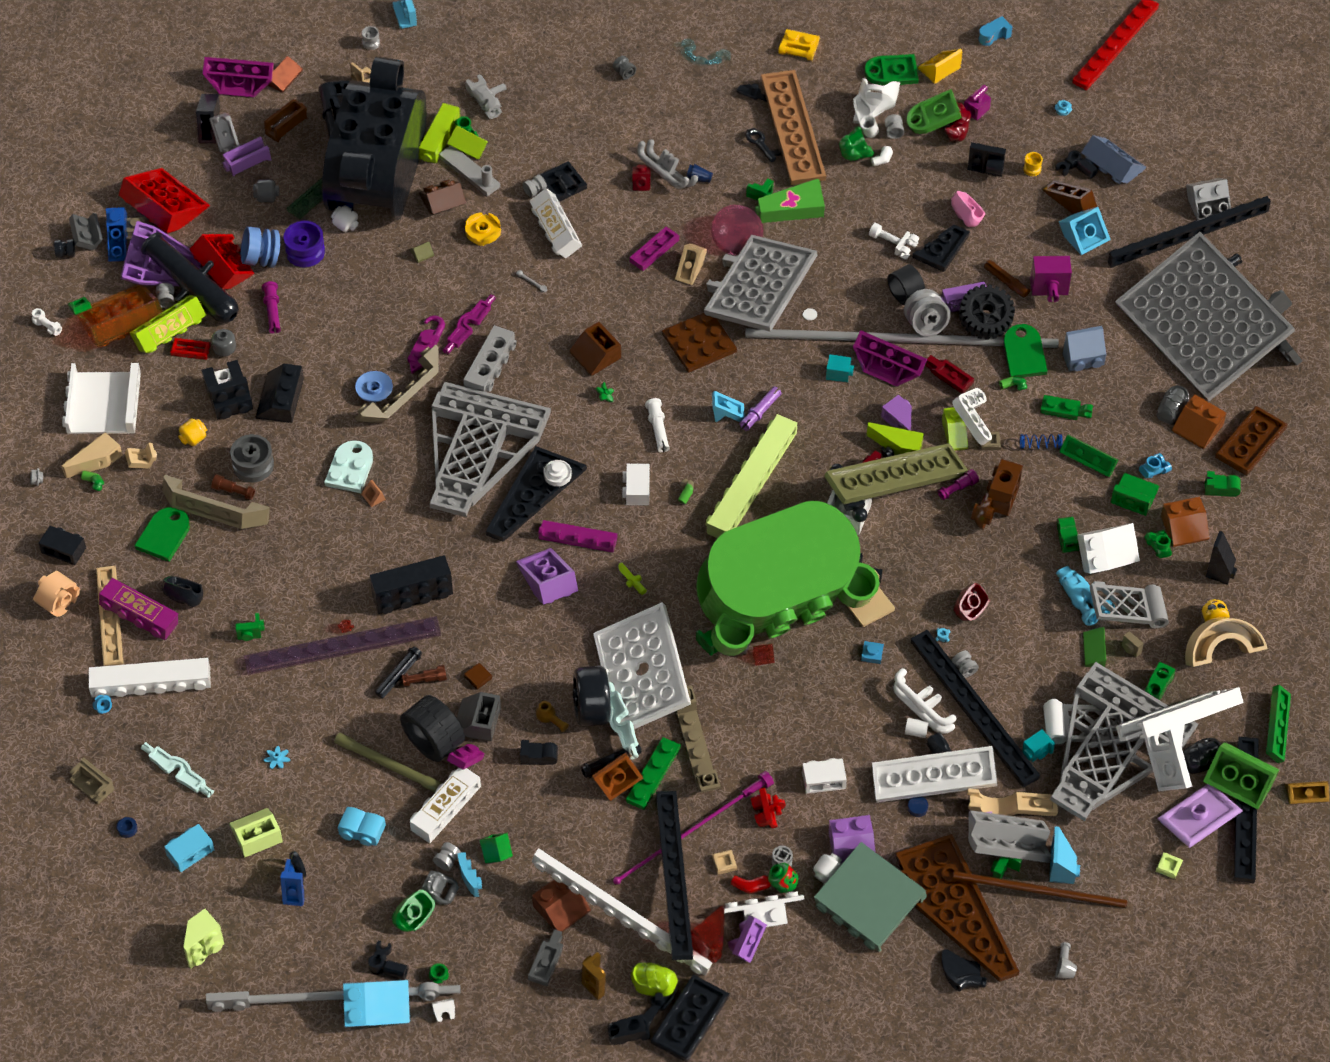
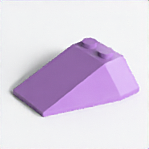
M137 221L128 246L121 279L139 285L169 283L173 286H179L148 255L141 253L142 244L155 232L162 233L164 240L196 267H201V263L194 259L192 252L189 250L190 248L155 226Z

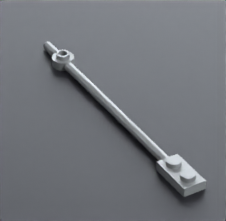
M425 982L418 987H409V996L419 995L425 1001H432L439 994L461 993L460 985L439 986L434 982ZM249 991L206 993L208 1010L221 1012L224 1009L242 1011L245 1008H251V1004L344 999L343 991L249 995Z

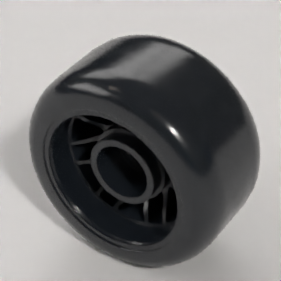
M585 666L574 670L573 702L576 720L580 726H601L610 721L609 680L607 671L603 666Z

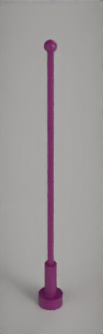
M767 771L758 775L759 780L741 791L742 794L681 834V839L743 797L747 798L763 786L766 789L772 786L774 780ZM661 849L621 876L614 877L613 883L616 885L620 884L622 879L661 854Z

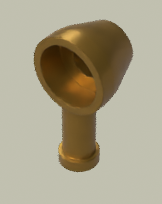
M542 701L538 705L536 718L540 722H552L562 732L569 727L568 723L556 716L554 707L548 701Z

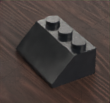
M282 364L267 372L256 419L293 422L304 381L301 365Z

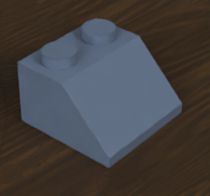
M1102 326L1066 332L1063 357L1069 371H1081L1090 367L1098 368L1105 364L1106 348Z

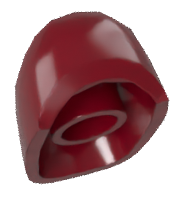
M972 583L961 591L955 601L953 611L962 621H973L983 613L990 600L980 584Z

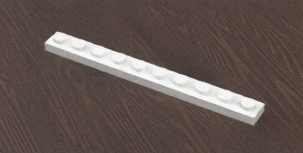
M538 849L532 863H534L538 870L546 871L555 881L569 886L573 893L581 894L590 904L599 906L608 916L616 917L621 921L622 925L634 929L640 937L645 940H651L658 949L671 954L670 937L667 932L542 850ZM694 950L693 960H677L680 963L684 962L689 965L693 972L703 974L704 976H706L712 965L711 961Z

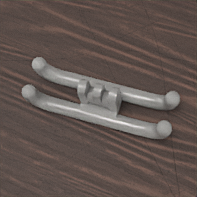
M650 139L646 146L648 154L646 156L644 152L645 142H639L637 147L639 158L673 187L683 189L685 187H692L697 183V175H693L689 180L688 177H683L675 170L679 159L674 157L672 153H669L667 149L663 150L659 157L653 150L654 140Z

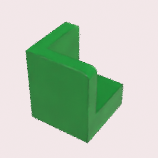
M767 178L763 186L756 183L753 185L748 184L746 187V197L758 201V198L772 194L774 181Z
M699 629L696 631V641L712 656L718 652L712 644V630L703 633Z
M508 833L491 834L480 839L485 863L501 862L513 856Z

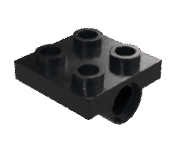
M971 142L967 170L1002 177L1006 149Z
M569 161L540 174L546 182L547 189L555 194L559 202L587 189V183Z

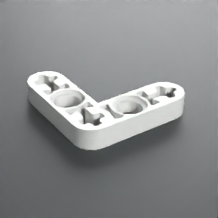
M975 388L959 395L952 403L976 441L984 445L992 439V436L975 408L986 402V396L982 390Z

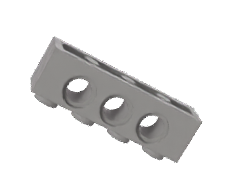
M493 326L464 378V387L484 392L492 390L494 379L500 376L502 365L508 361L509 352L513 351L516 347L517 341L513 331Z

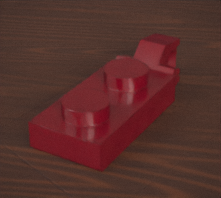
M932 355L927 358L925 366L931 369L930 372L961 394L974 383L975 379L948 360H938Z

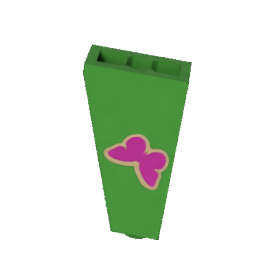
M815 179L758 198V206H755L756 217H759L760 223L824 217L825 205L820 180Z

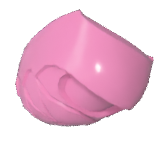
M957 191L951 199L956 215L964 221L967 227H976L982 221L985 212L971 196L965 192Z

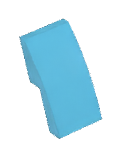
M466 852L457 853L463 881L472 895L479 897L478 889H482L481 877H477L476 869L472 870L471 860H466Z

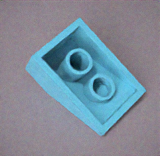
M408 980L343 984L345 1027L410 1023Z

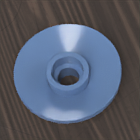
M370 371L358 378L355 389L361 399L368 402H379L391 394L393 384L387 374L380 371Z

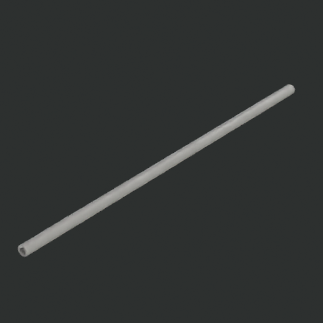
M746 328L745 337L856 341L859 332L772 329L769 332L761 329ZM866 332L887 342L1004 346V337H997L996 339L990 337L989 340H985L984 336L982 339H979L978 336H922L920 334ZM1041 338L1043 348H1058L1059 339Z

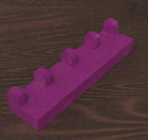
M543 520L538 532L539 539L612 553H614L618 533Z

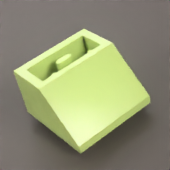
M268 808L229 823L244 857L283 842L280 828L274 815Z
M206 909L192 917L187 923L183 948L188 966L192 968L195 965H201L207 956L217 953L224 945L220 925Z

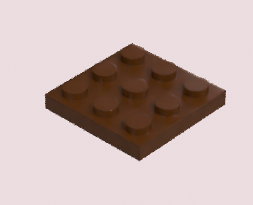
M705 313L662 330V335L688 373L737 352V347L715 317L705 315Z

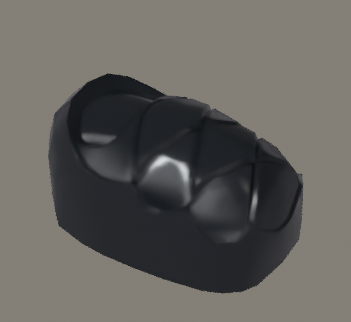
M168 576L163 579L162 591L164 595L177 603H186L190 607H196L203 600L201 584L177 576Z
M1205 738L1199 740L1183 751L1188 773L1196 774L1209 770L1219 747L1222 745L1218 739Z

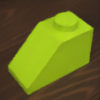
M954 407L944 408L942 424L947 443H950L954 451L968 449L966 424Z

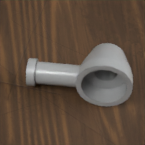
M1062 942L1060 944L1061 953L1055 977L1060 979L1074 978L1077 966L1068 960L1071 945L1067 942Z

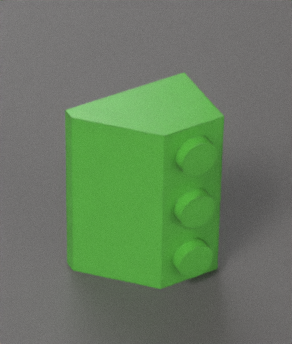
M1224 742L1219 747L1203 782L1259 809L1271 789L1279 769Z

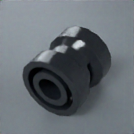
M73 239L54 241L56 258H62L63 256L75 257Z

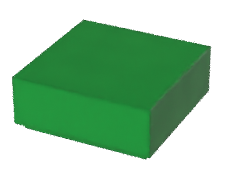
M85 297L68 304L70 310L75 315L92 308L90 302Z

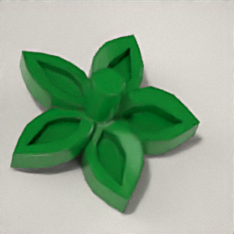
M605 382L601 384V387L595 388L600 393V401L613 402L611 394H613L614 390L612 388L607 389Z

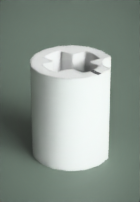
M908 718L905 734L926 738L929 722Z

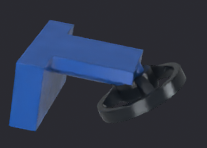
M292 851L289 853L290 859L286 860L285 869L280 877L282 900L285 905L303 906L305 900L303 878L306 877V870L299 854L296 851Z

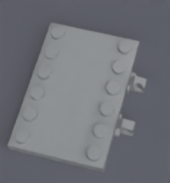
M751 235L739 255L731 256L725 254L722 258L723 266L730 267L721 282L708 280L706 284L707 291L714 295L704 309L705 315L771 332L816 259L817 251Z

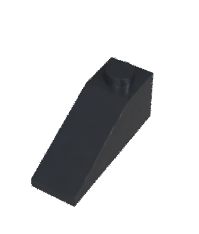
M1219 531L1213 546L1206 578L1228 585L1230 578H1235L1238 568L1234 567L1236 558L1224 533Z

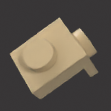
M148 443L145 449L127 448L125 456L128 468H150L157 457L153 444Z

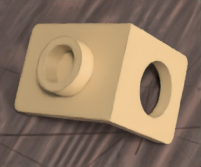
M353 62L350 63L351 78L355 81L370 83V78L364 80V73L370 74L371 70L368 67L361 69Z

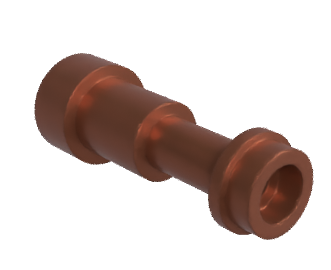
M218 474L214 476L211 484L212 489L224 490L230 493L236 492L244 495L245 499L252 500L255 494V489L252 487L244 488L236 485V482L227 480L224 476Z
M436 666L437 668L425 670L420 674L408 676V673L402 675L404 687H410V683L420 681L430 682L439 680L440 682L447 680L445 666Z

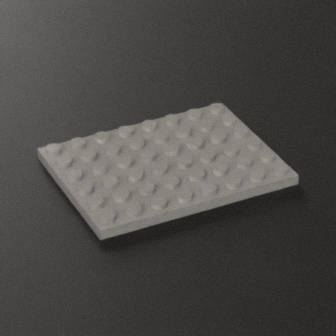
M1201 232L1191 238L1115 301L1118 307L1208 402L1295 331L1294 327Z

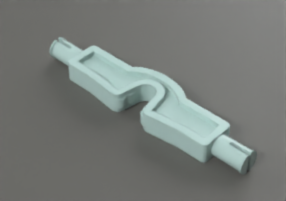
M609 682L611 701L609 722L612 729L618 733L622 747L629 752L630 758L634 760L639 757L635 748L638 746L634 727L629 720L620 723L629 712L621 694L615 691L613 683Z
M147 742L141 746V750L148 753L149 759L157 764L165 773L169 774L174 769L180 768L175 776L179 783L189 787L195 793L202 792L208 798L214 793L213 790L206 786L205 780L191 770L190 765L184 759L171 756L158 746L154 749Z

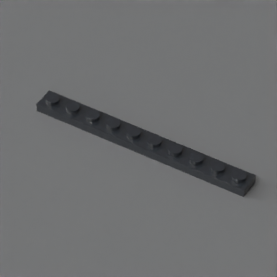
M1268 196L1257 198L1252 202L1240 204L1235 208L1226 209L1221 213L1209 215L1207 218L1195 220L1190 224L1178 226L1173 230L1162 232L1153 237H1147L1142 241L1131 243L1119 249H1114L1109 252L1108 264L1112 268L1188 241L1199 232L1205 235L1269 212L1271 200Z
M925 630L912 637L911 644L985 740L992 746L995 753L1022 788L1037 781L1040 778L1038 771L930 632Z
M656 791L672 960H693L677 792Z

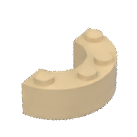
M1219 617L1204 622L1193 632L1187 643L1185 662L1186 665L1192 667L1211 663L1214 648L1225 639H1233L1239 645L1241 652L1253 653L1268 648L1261 633L1250 623L1235 618Z

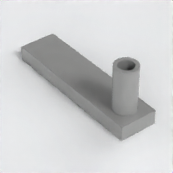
M449 146L439 154L441 160L486 196L500 188V183L492 177L491 166L484 165L482 168L479 167L460 150Z

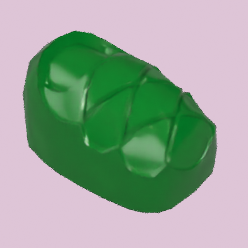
M425 890L413 892L395 909L392 916L394 926L400 931H416L432 914L435 902Z

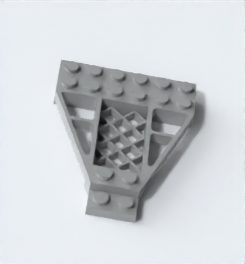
M444 382L441 391L437 393L432 404L436 490L430 501V508L466 517L470 507L474 506L540 441L550 416L551 408ZM438 416L460 422L454 437L437 434L436 418ZM475 425L478 426V428H475L470 431L468 426ZM491 429L496 432L488 435L486 430ZM482 432L484 437L476 440L474 435ZM508 434L530 439L517 454L501 450L505 437ZM470 437L472 442L464 445L462 440ZM497 438L495 444H493L492 440ZM438 442L450 444L440 471ZM488 442L490 447L482 450L480 445ZM476 447L478 452L470 455L467 450ZM464 452L466 457L458 460L455 455ZM482 456L484 461L475 464L474 459ZM499 457L509 459L488 481L496 459ZM470 461L472 466L463 469L461 465ZM455 467L459 468L460 471L455 474H451L449 471ZM476 471L478 476L469 479L467 474Z
M1095 662L1077 686L1074 694L1060 783L1050 800L1085 821L1092 810L1153 772L1152 765L1136 755L1145 739H1140V736L1127 741H1120L1119 738L1114 739L1112 731H1117L1116 726L1110 725L1109 719L1115 718L1122 724L1169 706ZM1078 698H1082L1103 711V714L1093 728L1075 718ZM1105 721L1106 727L1100 728ZM1195 721L1184 725L1182 749L1198 726V723ZM1075 726L1088 736L1071 761L1068 762L1073 728ZM1167 731L1159 733V744L1170 742ZM1108 732L1110 740L1101 741L1099 733ZM1095 736L1096 742L1090 743L1092 738ZM1137 741L1132 749L1130 742ZM1125 743L1127 750L1118 752L1116 744ZM1112 745L1114 752L1105 754L1103 746ZM1098 747L1100 755L1091 756L1089 748ZM1084 750H1085V753H1086V756H1087V757H1081V758H1080V756L1082 755V753H1083ZM1127 756V758L1122 764L1120 757ZM1116 758L1117 765L1108 767L1106 759ZM1102 760L1104 767L1095 769L1093 761ZM1088 762L1090 769L1081 771L1079 763ZM1133 762L1145 769L1113 789L1129 763ZM1110 771H1117L1112 779ZM1105 772L1107 780L1098 781L1096 774ZM1092 774L1093 780L1086 775Z

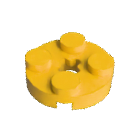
M482 212L473 214L466 221V236L478 246L492 243L501 235L500 221L495 215L490 213L488 215H482Z

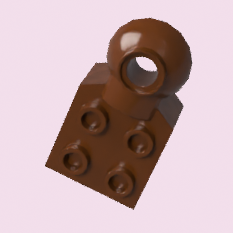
M1001 459L999 466L995 465L992 474L994 477L992 480H989L987 486L988 492L983 496L980 504H975L971 519L975 520L976 525L981 530H984L986 525L991 524L994 512L1009 516L1020 487L1023 465Z

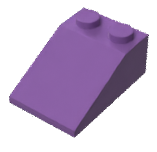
M552 548L516 561L534 595L543 605L552 603L556 599L570 596L578 591L574 570Z

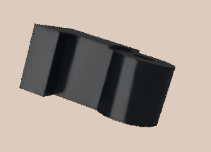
M521 740V765H554L557 763L558 745L555 743H529V740Z
M643 1014L624 1018L607 1026L612 1045L625 1044L638 1039L642 1041L650 1039L648 1022Z

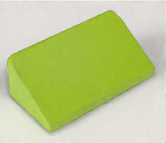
M456 126L447 144L479 160L488 141Z

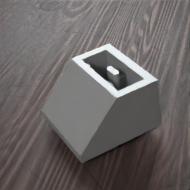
M1216 178L1186 185L1188 201L1197 220L1221 213L1226 209H1231L1227 179Z

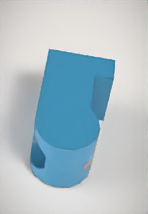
M1001 16L982 26L979 35L980 44L989 46L1001 37L1005 39L1011 37V24Z

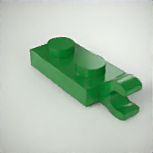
M1044 395L1040 413L1077 420L1078 416L1091 419L1093 405L1084 404L1080 406L1081 401Z

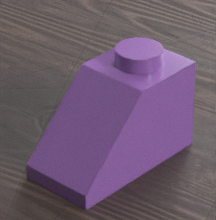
M897 395L882 406L881 417L892 427L911 431L912 406L906 399Z

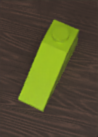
M868 422L867 436L885 448L887 446L890 447L895 455L921 450L924 433Z

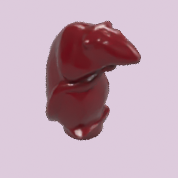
M957 102L962 118L949 123L950 127H946L945 132L949 141L962 142L969 130L971 112L966 110L963 103Z

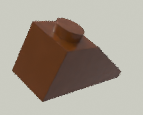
M1054 180L1043 189V192L1072 214L1097 207L1091 189Z

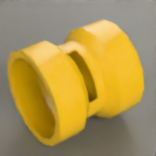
M1030 152L1025 156L1023 170L1028 176H1037L1041 172L1043 158L1039 153Z

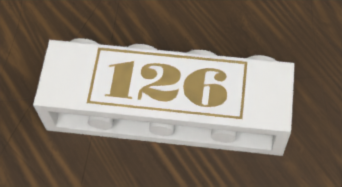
M545 188L530 200L531 210L539 218L538 223L546 231L545 236L552 242V249L557 255L560 254L567 258L582 247L555 194Z
M459 767L457 770L454 769L450 773L448 780L438 786L436 793L431 798L426 799L419 812H415L411 816V831L428 843H431L481 787L480 777L467 768L464 770Z

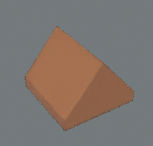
M370 480L361 495L373 507L384 501L385 497L373 480Z

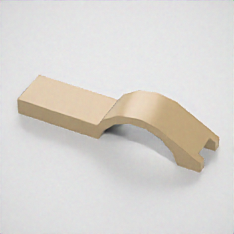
M979 789L967 790V795L970 796L968 809L972 811H992L993 814L1007 816L1015 814L1056 816L1058 814L1057 804L1050 800L1051 794L1016 792L1003 798H990L983 796Z

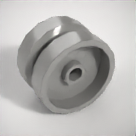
M930 289L918 290L911 294L905 302L904 315L914 330L920 335H937L948 325L950 310L935 291Z

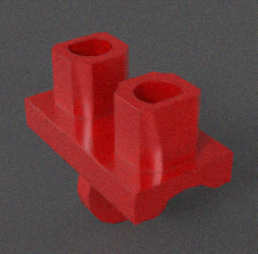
M765 787L759 789L760 794L751 798L755 811L762 808L764 812L755 815L756 823L759 827L770 825L771 828H777L775 813L776 815L782 814L781 810L786 807L785 801L778 799L777 795L772 796L771 799V795L766 793Z

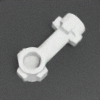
M39 308L32 311V322L35 325H44L48 328L47 332L50 335L58 336L61 333L62 327L60 323L49 321L45 318L44 311Z

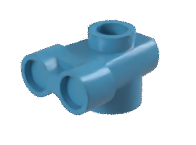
M1161 453L1148 457L1145 464L1139 467V472L1145 478H1152L1154 475L1165 474L1172 470L1171 464L1164 460Z

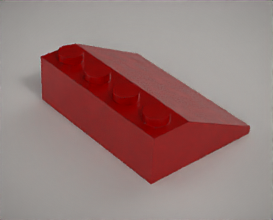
M163 168L124 177L118 195L166 233L180 230L210 207L207 202Z

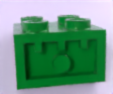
M1124 473L1119 485L1116 484L1113 489L1111 503L1147 516L1159 490V485Z

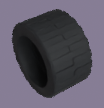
M425 695L401 715V726L409 740L425 757L432 761H441L465 740V734L458 719L442 701L432 695Z

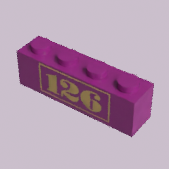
M111 578L99 593V605L103 609L110 610L121 619L128 620L134 623L136 627L149 631L154 637L166 640L178 624L177 612L114 578Z

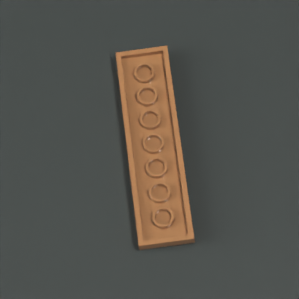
M790 70L761 74V82L791 185L803 184L815 179L825 181V170L796 71Z

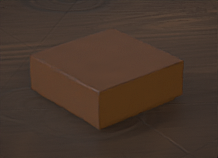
M480 663L464 673V677L477 690L492 679V675Z

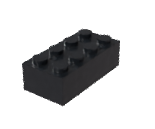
M445 555L370 575L372 597L378 614H388L393 610L407 609L415 604H426L431 600L444 599L453 595L452 576Z

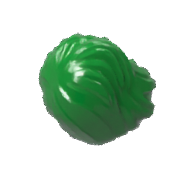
M859 126L855 127L849 135L842 137L839 142L840 152L846 160L855 161L871 157L874 154L871 146H868L865 142L862 129Z

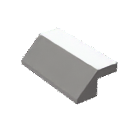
M970 810L969 844L975 853L1050 862L1052 856L1045 846L1050 830L1044 821Z

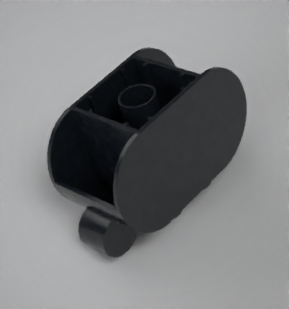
M375 57L371 67L370 83L351 80L348 83L328 141L324 160L322 194L324 206L327 210H334L336 201L390 208L392 219L397 221L401 219L419 163V147L425 137L427 104L424 91L402 87L404 61Z

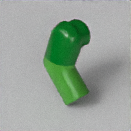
M1009 377L999 381L1001 389L1017 385V389L1021 391L1028 387L1026 379L1020 377Z
M89 471L82 472L81 479L92 482L93 490H102L104 480L99 474Z

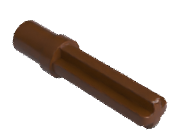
M992 260L986 261L984 268L1006 284L1009 289L1015 291L1023 298L1029 294L1030 289L1022 284L1019 279L1011 276Z

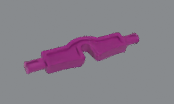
M489 294L485 301L480 300L470 312L460 317L457 328L448 337V344L443 348L444 353L449 355L454 347L459 348L473 333V329L467 323L481 324L491 310V304L496 300L494 295Z

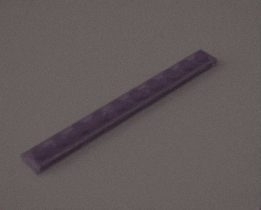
M437 616L244 655L247 674L253 675L441 636Z

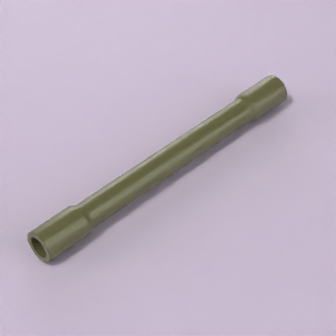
M338 733L335 738V744L349 751H354L422 785L436 793L438 786L442 784V782L425 776L380 754L342 733Z

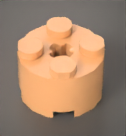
M55 571L48 576L44 575L38 581L39 587L33 600L56 617L62 616L67 612L65 608L71 602L75 604L80 588L59 571Z

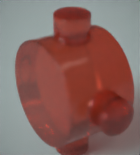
M343 620L338 624V628L341 629L342 633L351 631L354 625H351L350 620Z

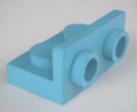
M399 0L392 3L401 29L417 26L416 11L412 0Z

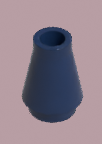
M690 164L686 177L691 179L693 175H697L698 181L710 183L713 172H709L696 164Z

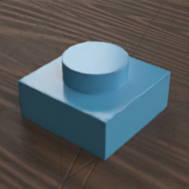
M864 641L861 661L881 664L884 644Z

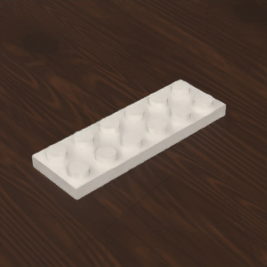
M992 746L872 763L877 803L997 786Z

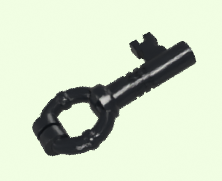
M756 128L747 129V140L759 147L770 162H774L776 160L775 156L778 157L782 154L779 152V149L771 151L764 143V133L756 130ZM758 134L760 137L754 140L751 136Z

